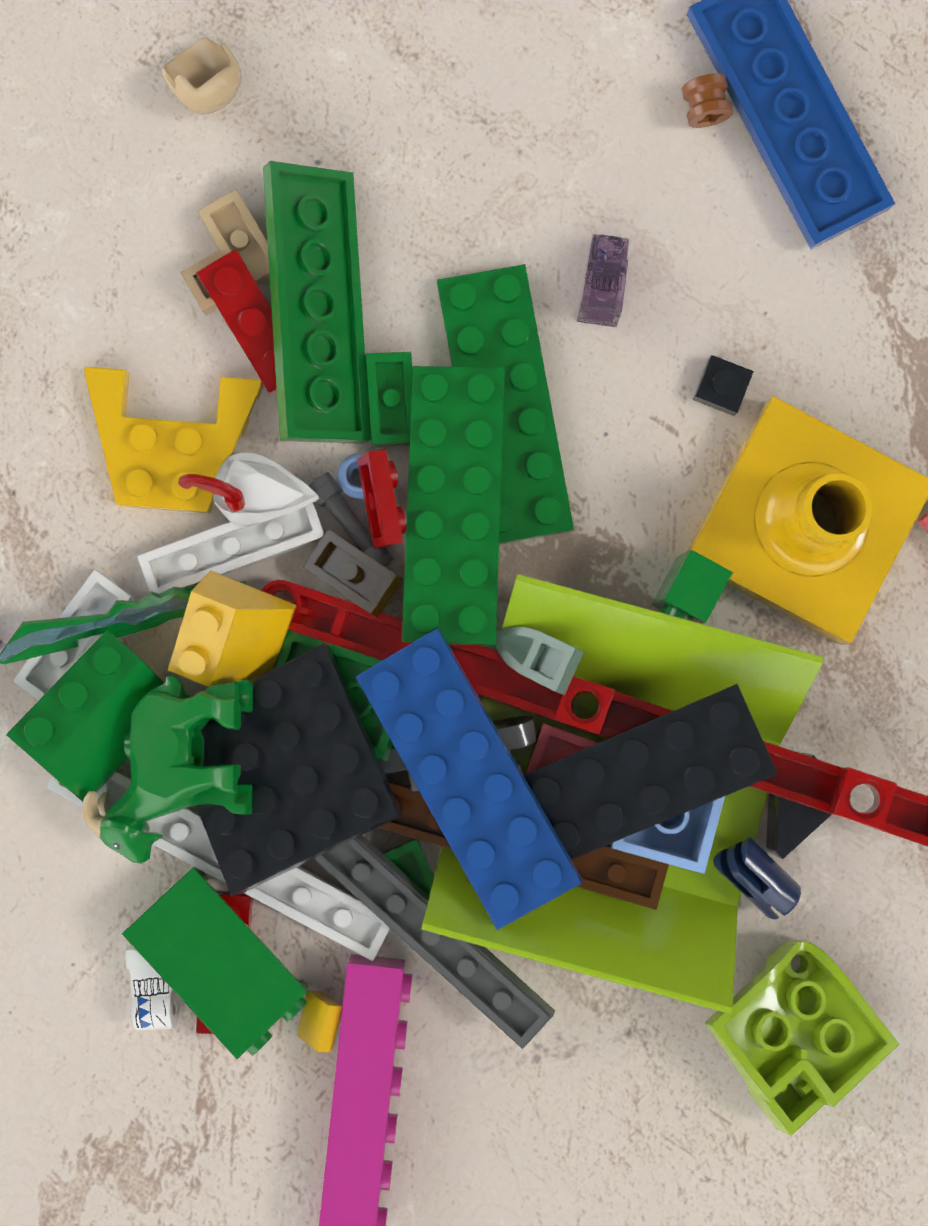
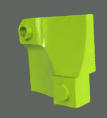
M790 940L783 943L765 959L767 963L764 969L733 996L731 1014L717 1011L705 1022V1025L741 1074L749 1088L748 1093L775 1128L790 1136L799 1130L824 1105L834 1108L900 1045L839 966L815 944L801 940ZM797 955L800 958V967L798 970L793 971L791 960Z

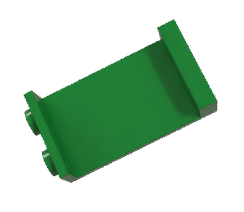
M193 867L134 921L122 935L236 1059L246 1051L253 1056L272 1038L273 1035L268 1029L281 1017L286 1022L290 1021L307 1004L303 996L308 992V985L302 979L298 981L207 882L208 876L202 870Z

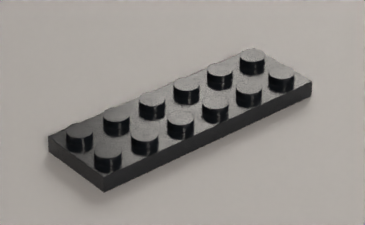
M735 684L523 776L572 860L768 779L778 773L738 684Z

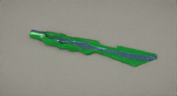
M196 585L191 588L173 586L160 594L151 591L140 601L116 600L107 614L23 621L1 651L0 663L9 664L79 647L78 639L103 634L106 630L116 638L157 627L172 619L181 617L183 619L191 591Z

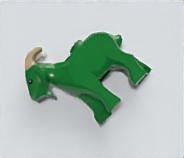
M170 675L166 677L163 685L153 688L141 698L131 713V729L124 739L125 755L131 760V784L128 790L110 809V795L108 792H103L98 798L97 792L89 791L83 801L82 813L86 825L107 847L131 862L142 864L150 859L153 843L163 838L162 834L149 832L150 827L147 822L149 820L201 804L221 805L235 814H252V785H237L238 778L241 775V765L203 767L204 739L201 732L210 719H215L223 727L239 730L241 727V711H253L252 682L239 680L213 685L204 692L185 695L180 680Z

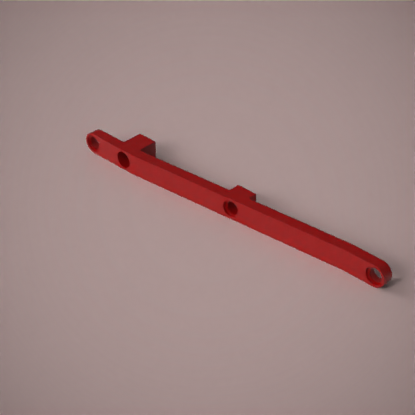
M285 580L271 581L261 589V591L273 596L282 591H287L291 594L296 608L288 629L290 631L382 661L411 644L402 642L403 619L382 612L377 618L355 603ZM449 645L478 695L608 739L673 711L573 676L565 695L516 672L504 661L498 651L479 645ZM583 693L593 694L597 697L599 703L596 714L588 719L577 717L573 711L575 698ZM763 741L778 774L749 787L928 847L927 795L899 787L895 782L850 767L842 768ZM864 784L873 792L874 802L870 809L860 813L851 805L850 794L856 786Z

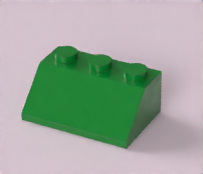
M106 630L12 727L6 736L83 802L89 791L98 792L128 760L124 751V739L131 729V713L143 696L153 688L163 685L164 682L136 654Z

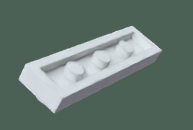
M313 502L299 510L262 523L240 525L229 522L138 555L137 558L149 591L160 594L173 586L181 588L193 587L210 570L226 575L321 540L325 532Z

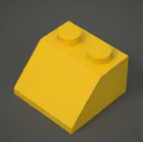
M210 570L191 591L168 671L211 687L239 680L251 681L275 669L296 605Z

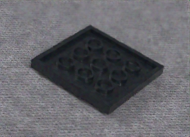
M324 643L251 680L253 684V711H241V727L239 730L223 727L215 719H210L201 730L204 739L203 767L241 765V775L238 778L237 785H252V814L231 813L221 805H196L231 896L245 893L402 816L330 646Z

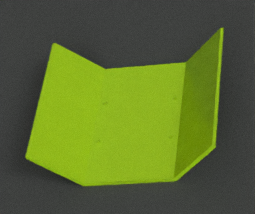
M517 574L501 628L528 627L584 651L574 673L575 677L673 711L738 684L763 741L777 746L781 745L824 661L822 656ZM583 693L577 696L573 702L574 714L581 719H588L594 716L599 706L597 697L591 693ZM482 696L481 702L492 721L518 716H532L537 737L542 723L598 743L608 739ZM535 743L526 747L509 750L514 760L519 761L523 775ZM748 786L725 796L705 873L702 874L669 864L657 910L576 886L497 930L453 850L442 847L421 930L731 1014L734 994L738 905L742 893L714 866L713 858L717 852L729 848L740 841L743 842L749 837L754 841L756 840L768 793Z

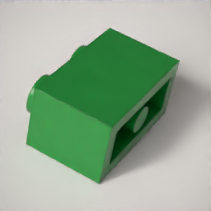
M690 549L676 557L651 605L660 609V613L700 624L706 623L733 572Z

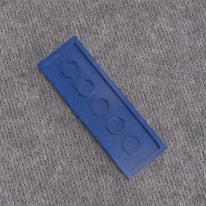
M702 0L689 7L687 17L718 74L726 76L727 92L811 250L879 216L895 205L889 190L788 0Z
M440 629L433 630L356 676L497 930L583 882Z

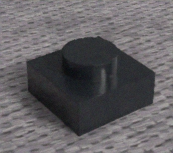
M711 355L693 400L735 416L739 411L754 371Z

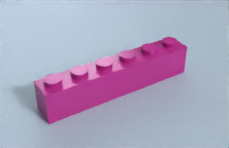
M351 954L347 963L319 1226H386L388 1208L379 1207L381 1190L390 1191L393 1161L384 1160L386 1143L395 1144L398 1114L389 1113L391 1096L400 1097L403 1067L394 1066L396 1049L405 1050L408 1021L399 1020L401 1002L410 1003L413 974L404 973V959L375 956L374 960L371 961L362 955Z

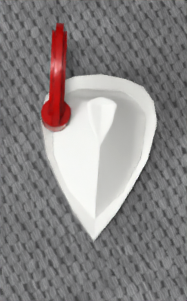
M239 452L229 456L221 465L215 478L198 474H186L180 476L178 480V485L182 488L189 489L194 486L213 493L216 507L223 512V515L230 522L240 525L262 523L299 510L319 500V496L307 484L272 459L252 452Z

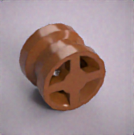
M718 73L698 76L683 85V99L689 102L690 110L687 113L690 127L704 128L717 125L733 115L731 102L725 99L724 93L727 90L725 75Z

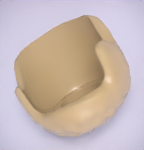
M206 37L201 38L195 44L179 53L163 67L162 71L164 80L177 100L186 109L202 115L214 113L229 104L235 97L242 78L238 61L227 45L221 43L219 46Z

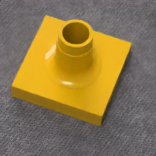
M772 396L765 402L687 551L691 549L732 571L733 574L727 584L840 645L851 644L928 498V477L783 400ZM815 493L826 498L835 511L837 518L835 534L823 530L813 517L812 501Z

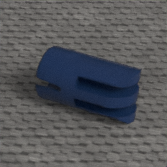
M751 837L717 852L713 858L714 866L770 919L779 918L771 909V906L785 916L795 908L800 900L801 887Z

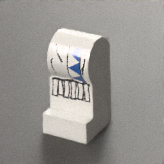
M132 945L125 950L126 969H130L131 1011L134 1029L136 1031L174 1029L178 1020V995Z

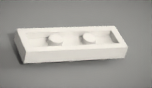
M93 570L59 618L107 614L116 600L133 601L135 597L100 571ZM126 609L105 620L51 628L42 642H49L82 629L119 620ZM102 634L78 639L79 647L28 659L12 682L37 700H40Z

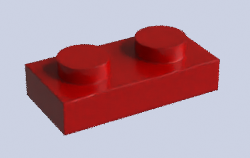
M386 449L367 452L357 458L373 549L393 546L403 542L402 534L406 532L405 514L402 507L396 505L393 489L398 484L397 470L392 460L388 461Z

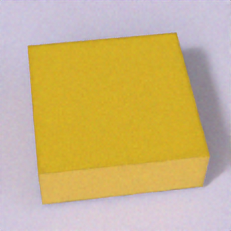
M308 991L305 999L307 1004L303 1007L297 1036L315 1051L331 1053L340 1022L342 1006L323 992Z

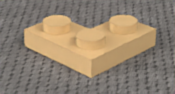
M237 189L197 211L217 244L219 251L180 272L206 316L218 308L196 272L234 249L239 253L258 286L270 280L267 240Z

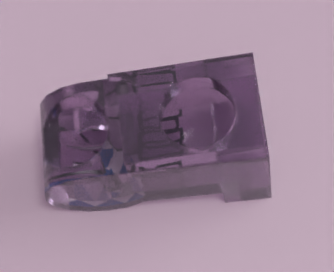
M592 233L577 322L617 327L623 308L628 268L629 238Z

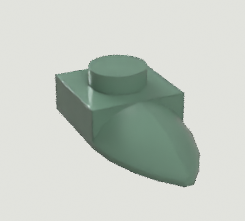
M510 627L497 631L495 647L500 656L512 669L557 693L565 695L584 651L549 634L528 627Z

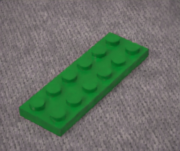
M269 161L263 166L280 441L363 444L371 441L354 175L353 172Z
M526 264L438 279L437 288L451 366L505 368L500 544L573 532V520Z
M413 366L402 623L403 643H413L433 630L440 629L449 645L496 646L505 368Z

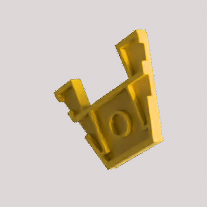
M85 367L84 375L116 505L129 508L210 514L214 505L213 493L194 486L189 489L182 488L178 485L179 477L186 474L216 477L221 465L229 456L234 454L241 435H244L250 421L249 416L256 400H259L263 391V382L257 379L220 377L217 421L215 424L126 417L130 373L124 369Z

